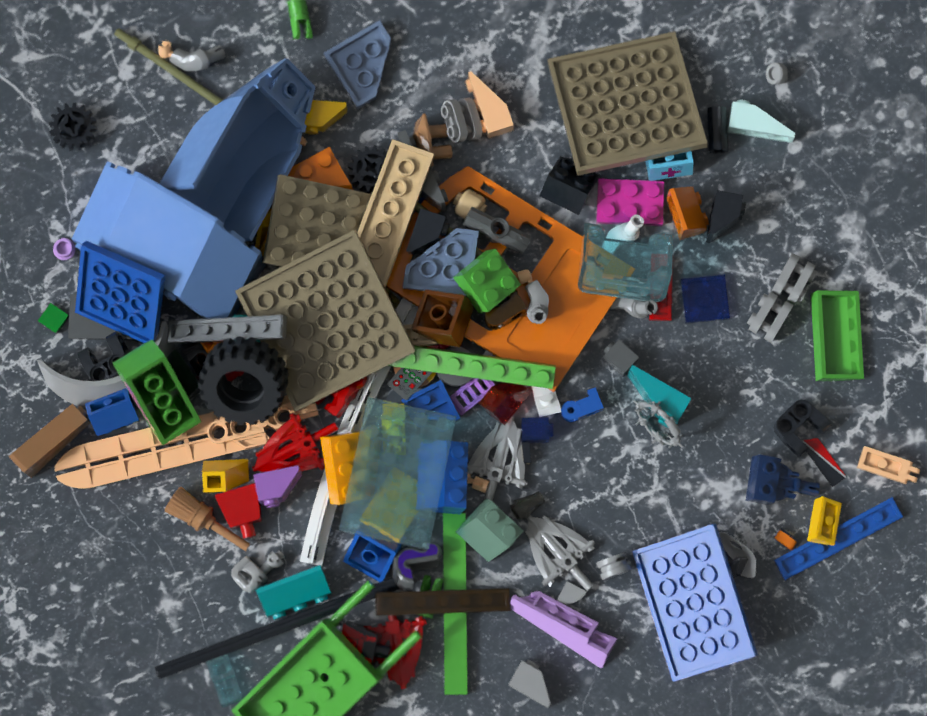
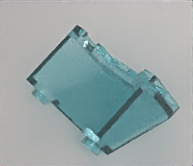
M585 223L578 273L579 290L589 294L641 301L653 300L660 302L664 300L672 276L673 235L656 233L649 238L648 244L605 238V229L602 226Z

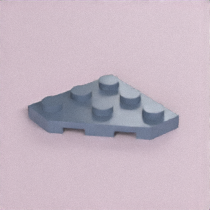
M380 20L324 52L326 60L357 109L377 98L391 43V37Z
M456 228L418 258L407 264L403 289L423 292L426 289L465 295L453 277L475 260L479 231Z

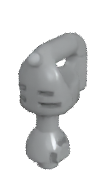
M271 551L266 563L260 568L248 556H245L233 567L231 576L244 591L253 593L268 581L266 574L272 568H279L284 564L282 559L285 556L280 551L276 553ZM244 571L252 577L250 583L240 572Z

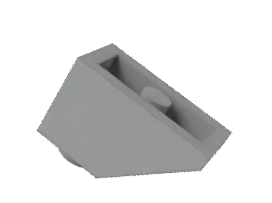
M527 660L526 663L521 661L508 686L548 708L550 700L542 672L538 670L540 666L530 660Z

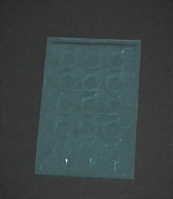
M368 397L339 531L428 550L456 416Z

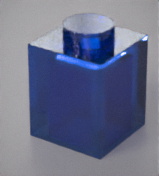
M549 417L521 419L522 442L549 443V437H553V423H549Z

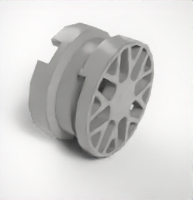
M626 552L596 563L597 567L601 569L602 574L600 576L602 580L632 570L630 564L626 562Z

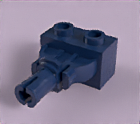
M760 454L753 456L751 460L745 501L768 505L785 498L795 499L797 494L793 493L817 497L819 490L815 489L820 488V484L804 481L800 478H793L799 477V473L791 471L789 467L782 464L781 458Z

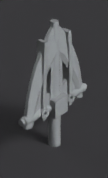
M509 416L501 424L496 423L494 430L480 443L468 464L467 473H477L481 478L483 475L488 476L487 480L490 482L484 499L486 498L492 502L497 484H500L501 480L505 481L506 485H509V483L516 484V487L520 489L523 486H527L528 483L524 480L525 464L523 462L522 441L520 437L522 429H517L513 416ZM498 445L491 462L488 459L490 450ZM510 448L512 453L511 464L505 466L508 450Z
M529 515L526 518L528 520V530L525 533L529 538L536 565L544 578L542 584L551 587L555 582L554 579L558 576L561 578L563 576L562 572L566 570L567 573L571 572L586 591H589L594 585L577 567L578 562L576 560L579 558L582 560L584 558L583 554L587 551H593L595 549L593 547L595 542L593 540L587 541L570 528L550 521L545 515L542 518ZM554 536L562 538L568 544L567 548L565 549ZM544 544L554 555L555 559H549L545 554Z

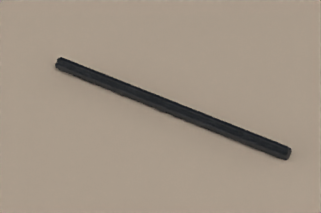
M393 577L374 584L375 587L357 605L374 599L375 593L393 592L400 588L395 584ZM357 591L155 667L156 675L159 679L335 614Z

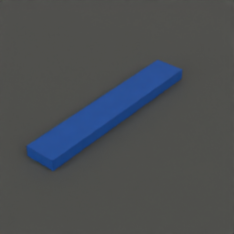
M891 497L839 525L834 546L809 541L775 559L774 562L783 579L786 580L899 520L903 515L895 500Z

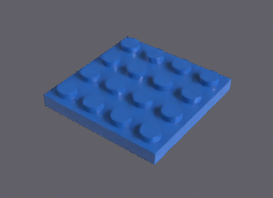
M85 241L81 245L75 313L142 343H146L151 339L155 342L159 331L165 275Z

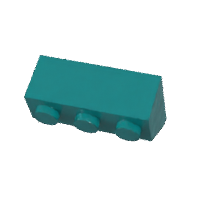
M320 565L256 589L266 616L268 618L273 617V620L286 616V611L294 609L295 612L306 609L307 603L315 601L316 604L327 601L329 600L328 596L332 594L323 568Z

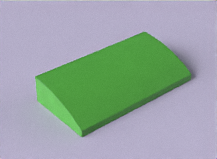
M817 290L811 293L816 381L864 379L859 291Z

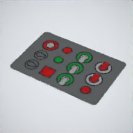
M401 368L387 385L403 399L408 400L432 372Z

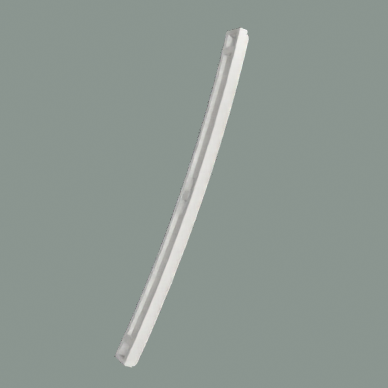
M402 298L396 308V312L403 325L413 324L419 307ZM386 366L367 376V381L359 390L356 399L349 403L337 434L364 429L391 366ZM362 389H364L359 401H357ZM368 392H370V395H369V397H368V400H367L366 404H364L365 398H366ZM353 410H355V411H354V414H353V416H352L351 421H349V419H350V417H351V415H352ZM359 412H362V414H361V416H360V418H359L358 423L355 424V422H356V420H357V417H358V415H359ZM325 469L311 512L300 558L302 563L323 566L328 539L337 509L336 504H330ZM310 546H312L309 558H307ZM316 547H319L316 560H314Z

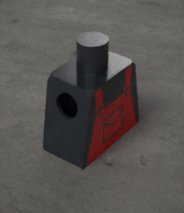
M351 621L344 622L342 634L372 666L376 665L377 657L387 659L391 655L392 646L380 644L381 633Z

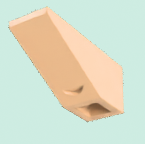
M468 72V80H465L469 93L473 92L474 102L482 118L480 120L482 133L486 132L489 139L513 131L514 124L507 104L473 72Z

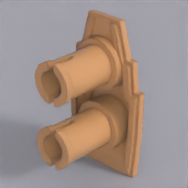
M423 114L416 121L413 132L417 148L433 153L434 159L452 158V147L450 144L432 146L431 138L448 137L446 124L429 125L426 114Z

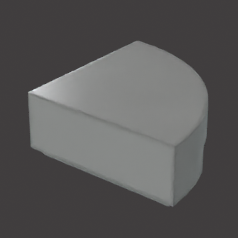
M566 581L557 601L562 604H572L582 599L587 591Z

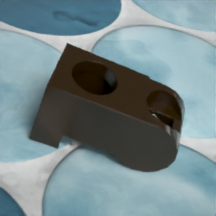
M516 290L507 296L508 301L498 307L495 306L485 313V324L489 329L498 330L526 313L527 307Z

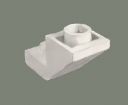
M531 386L539 417L561 412L556 391L552 392L548 388Z

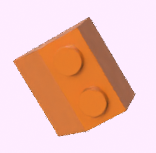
M693 186L669 189L666 201L679 239L682 240L705 233L709 221L706 213L701 212L699 205L702 204L699 192H695Z

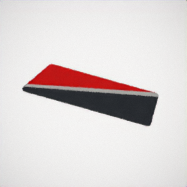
M818 438L802 440L808 447L806 452L832 487L846 478L843 471Z

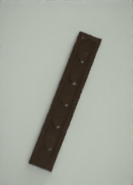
M510 589L375 593L376 616L510 611Z

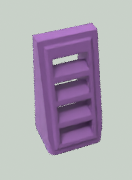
M472 378L450 396L452 403L461 416L497 390L492 380L482 379L488 387L485 391L479 383L481 379ZM473 385H475V387L481 393L479 396H477L471 388ZM466 390L474 399L472 402L464 394ZM460 396L467 406L463 408L457 397Z

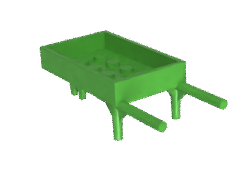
M368 580L330 619L327 618L321 621L231 711L236 716H345L422 636L418 631H415L377 669L362 656L336 627L375 587ZM324 673L328 674L329 680L324 678Z

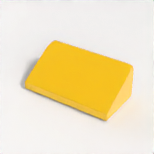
M824 496L814 500L807 541L831 546L835 545L842 503Z

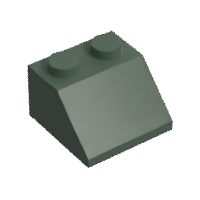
M486 498L456 531L487 562L508 549L523 532L497 505Z

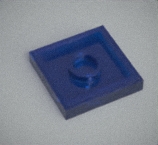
M725 275L680 280L685 324L730 319Z

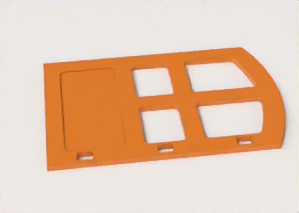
M467 166L439 186L440 190H445L448 197V202H445L446 206L456 198L459 192L463 193L467 189H473L507 210L509 215L505 220L510 226L519 230L524 223H528L551 237L553 242L531 274L532 280H538L549 296L546 320L541 324L532 323L527 317L526 310L524 315L502 328L489 331L470 319L464 337L497 357L556 365L553 389H549L555 392L635 269ZM483 183L494 189L491 195L481 189ZM426 200L421 204L430 212L436 214L440 212V210L433 207ZM415 211L386 287L419 307L424 292L403 289L406 265L411 262L413 257L406 250L419 215ZM540 219L553 225L549 231L538 224ZM498 229L496 234H502L501 230ZM490 242L481 251L496 249L502 256L507 247L500 243ZM598 255L610 261L609 264L605 266L597 261ZM511 269V271L513 272V274L516 276V278H517L518 281L520 282L519 277H518V273H517L516 271H514L513 269ZM527 282L521 284L516 289V292L528 309L530 298L525 289L526 285H528Z

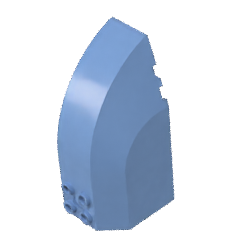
M288 58L264 70L211 108L197 121L188 133L159 184L218 218L224 223L223 227L226 228L227 232L231 229L246 241H252L273 203L278 175L288 176L301 153L302 145L300 141L302 133L306 131L307 126L304 123L306 114L310 113L315 86Z

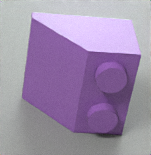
M299 466L254 474L258 501L262 506H266L267 509L280 506V502L286 500L302 476Z

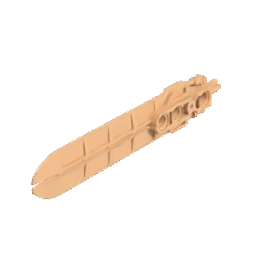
M286 395L281 407L278 408L274 416H269V419L263 423L260 420L254 425L245 423L247 428L243 433L235 431L237 422H226L225 418H218L213 414L214 412L198 415L201 420L199 424L164 445L184 441V444L156 450V447L164 445H162L151 428L82 444L72 448L59 459L55 465V472L86 465V468L56 476L59 482L69 487L78 489L94 488L242 450L261 447L269 440L265 430L270 427L276 431L285 423L279 421V415L282 412L299 414L302 420L318 416L316 403H312L295 412ZM218 428H223L225 430L224 436L220 439L214 438V431ZM208 435V438L189 442V439ZM148 449H151L152 451L128 458L123 457V455H128ZM115 457L119 458V460L91 467V463Z

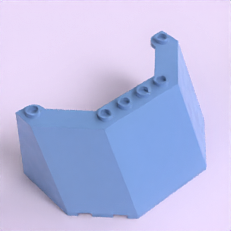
M107 161L72 237L76 244L75 248L81 251V245L88 241L164 274L163 295L173 301L177 298L204 319L231 318L236 315L242 304L235 291L253 282L254 278L258 279L266 266L265 263H262L263 255L261 251L255 246L248 248L245 243L246 240L231 229L227 232L226 228L223 227L224 223L218 218L136 171L131 175L132 171L122 166H118L115 169L116 165Z

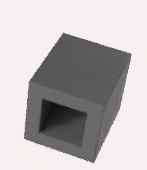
M618 340L616 343L611 342L604 349L606 354L603 360L622 377L639 359L621 340Z

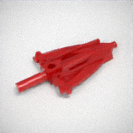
M291 413L290 419L276 430L263 449L256 453L257 460L252 467L253 471L269 472L293 466H299L301 472L317 467L323 470L325 468L324 458H320L318 454L320 451L318 448H315L316 442L321 440L320 437H325L338 431L337 424L334 422L311 434L310 431L305 432L307 428L305 425H301L300 415ZM289 439L293 441L285 445L284 447L278 449L283 442ZM300 453V457H298V458H296V459H294V460H292V461L286 460V459H288V458H290V457H292V456H294V455Z
M388 615V622L384 626L382 624H378V627L364 626L382 634L380 644L386 645L385 643L390 641L392 653L403 643V638L407 639L415 631L421 634L422 638L408 650L406 656L404 654L386 672L389 681L394 680L401 686V689H407L406 685L410 678L416 677L415 668L422 648L423 626L427 624V620L423 619V616L415 618L414 621L405 619V622L401 623V620H397V615ZM377 657L380 665L386 660Z

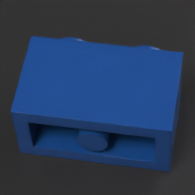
M127 388L85 404L88 418L97 436L108 434L115 429L129 426L139 421L136 407Z

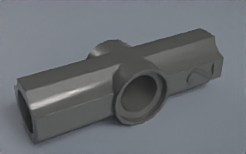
M474 207L470 208L463 223L464 226L479 231L490 242L500 243L520 254L525 252L531 240L530 235L510 226L505 219L494 218ZM493 227H498L502 234H496L493 231Z

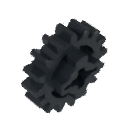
M76 102L73 103L72 107L65 103L64 110L58 107V115H51L54 122H49L48 124L51 128H54L49 131L51 136H55L54 142L56 144L60 142L62 149L68 145L70 151H73L74 146L81 150V144L83 143L89 146L87 140L89 138L95 139L92 132L97 131V127L93 125L97 121L95 117H91L93 115L92 111H86L85 105L78 108ZM74 114H79V115H82L83 117H79V118H78V117L74 116ZM71 120L75 123V134L70 129ZM69 136L72 140L65 139L64 137Z
M376 145L373 146L372 150L365 146L364 152L358 149V156H351V160L354 163L348 164V168L353 170L348 172V175L351 178L354 177L352 180L353 185L359 184V191L366 188L367 193H370L371 189H374L386 158L385 149L382 148L380 151H377ZM369 156H375V157H378V158L373 159V158H369ZM361 162L362 169L357 174L358 164ZM367 164L371 166V168H375L376 174L372 171H368ZM370 180L374 181L375 183H368L365 181Z

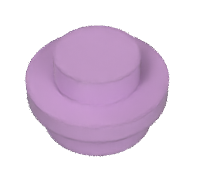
M67 238L59 239L53 246L54 255L60 260L71 259L76 251L74 243Z

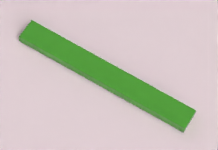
M443 513L444 590H466V541L456 533L457 529L466 521V513ZM444 613L445 695H467V613Z

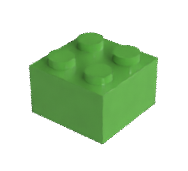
M496 249L484 251L453 277L478 313L489 312L521 285Z

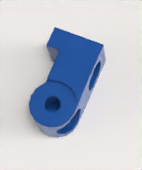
M596 387L587 390L588 397L576 402L567 401L562 405L561 415L565 421L575 422L604 410Z

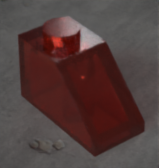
M501 383L492 386L479 404L491 417L505 425L532 393V390L526 385Z

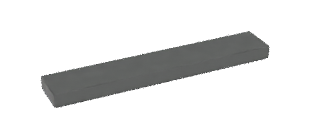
M270 315L169 321L167 343L224 342L228 338L236 340V337L244 336V339L252 337L256 338V340L286 339L287 316Z

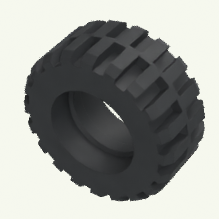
M244 336L236 337V340L228 338L224 340L223 344L222 342L216 344L206 357L198 381L200 396L203 401L206 400V407L209 410L213 409V414L218 418L223 417L229 423L232 421L237 422V425H245V423L254 425L258 423V420L264 422L269 419V416H274L278 408L281 407L289 381L288 369L285 367L286 363L282 357H278L279 352L275 348L270 349L268 343L264 341L260 343L256 341V338L244 339ZM231 371L248 372L260 381L263 388L255 391L240 390L227 380L225 374Z

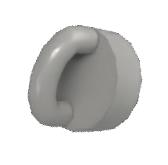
M771 63L766 70L768 82L775 85L787 83L788 72L786 66L782 63Z

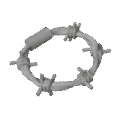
M635 399L633 400L636 403L635 412L639 416L638 422L635 425L637 426L640 423L641 426H645L646 430L655 438L652 442L653 444L657 441L662 446L664 443L670 445L669 449L677 445L681 448L683 447L680 444V438L683 435H679L681 431L673 417H669L659 406L661 401L657 404L653 401V404L646 400L639 402ZM645 407H651L653 412L651 416L657 414V416L660 415L664 418L666 425L675 437L672 438L668 433L662 435L659 431L656 432L647 424L650 416L647 418L642 416V410L644 409L648 412ZM668 435L671 440H665V437Z

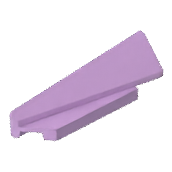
M540 591L531 592L529 596L525 597L513 595L511 599V610L600 668L604 666L617 638L596 631L598 622Z

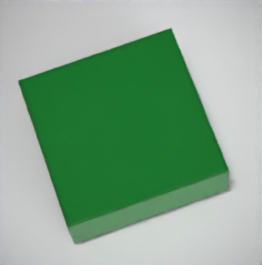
M50 303L38 319V322L58 334L68 320L69 315Z

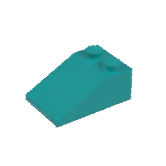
M632 365L628 377L643 400L653 404V401L656 404L661 401L659 404L661 409L669 417H673L677 424L691 398ZM654 414L659 419L658 423L668 428L665 419L660 415Z

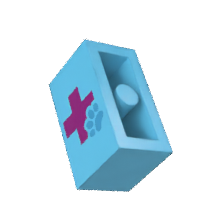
M689 151L647 160L646 167L649 181L693 175L694 162L692 152Z

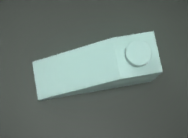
M733 101L727 128L728 133L792 143L795 137V133L756 105L750 104L749 101Z

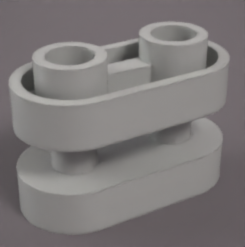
M461 98L459 101L456 99L446 100L441 107V114L445 120L448 137L454 143L464 142L466 139L469 141L479 140L482 136V125L474 100L472 98Z
M792 253L771 292L780 295L781 291L784 290L789 293L787 300L795 304L796 301H802L807 292L804 287L807 281L812 283L817 271L814 270L816 265L807 262L805 267L798 264L797 262L800 257ZM792 271L800 274L794 286L787 283Z
M772 292L769 295L764 293L758 303L761 306L757 314L753 312L747 322L750 325L748 330L756 334L759 328L767 332L764 339L772 343L794 306L788 301H785L783 306L776 303L775 301L778 296ZM770 310L778 314L772 325L764 321Z

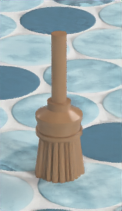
M182 487L177 489L165 508L166 513L187 522V525L195 528L197 532L204 528L207 530L212 529L244 551H247L250 543L216 522V518L213 517V507L207 506L203 501L200 503Z

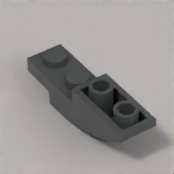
M406 130L397 133L399 142L416 147L413 136L408 137ZM430 167L420 196L433 207L444 212L446 211L445 202H448V197L445 190H440L438 186L440 178L437 171H432Z

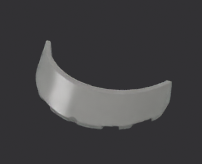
M162 321L155 343L167 358L174 351L175 344L167 343L169 324L167 321ZM42 359L37 360L47 386L62 399L78 407L81 405L83 408H86V403L126 388L120 376L100 381L77 380L56 372L46 365Z

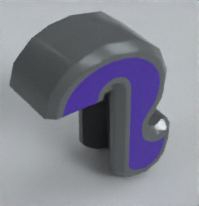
M424 542L421 550L408 547L398 551L393 561V579L395 584L405 592L412 591L414 583L411 572L437 568L442 554L441 547L434 542Z

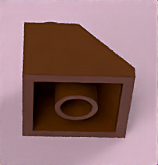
M425 289L411 330L439 344L461 347L474 307L465 295Z

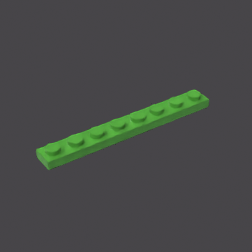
M415 345L413 346L416 352L388 365L553 389L556 365Z

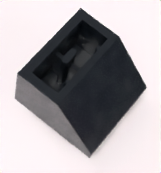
M560 156L548 174L539 196L579 215L600 174L592 172L577 176L574 161Z

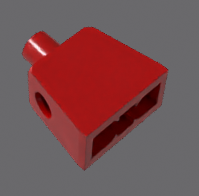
M255 483L216 494L215 498L229 527L232 530L240 528L243 539L255 537L256 533L253 524L262 521L261 505L258 501Z

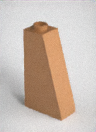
M71 404L9 456L10 459L26 475L32 478L91 423L87 419V412L81 405L76 408Z

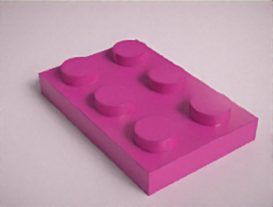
M598 179L596 224L620 225L629 222L633 215H640L644 219L643 226H663L664 181Z

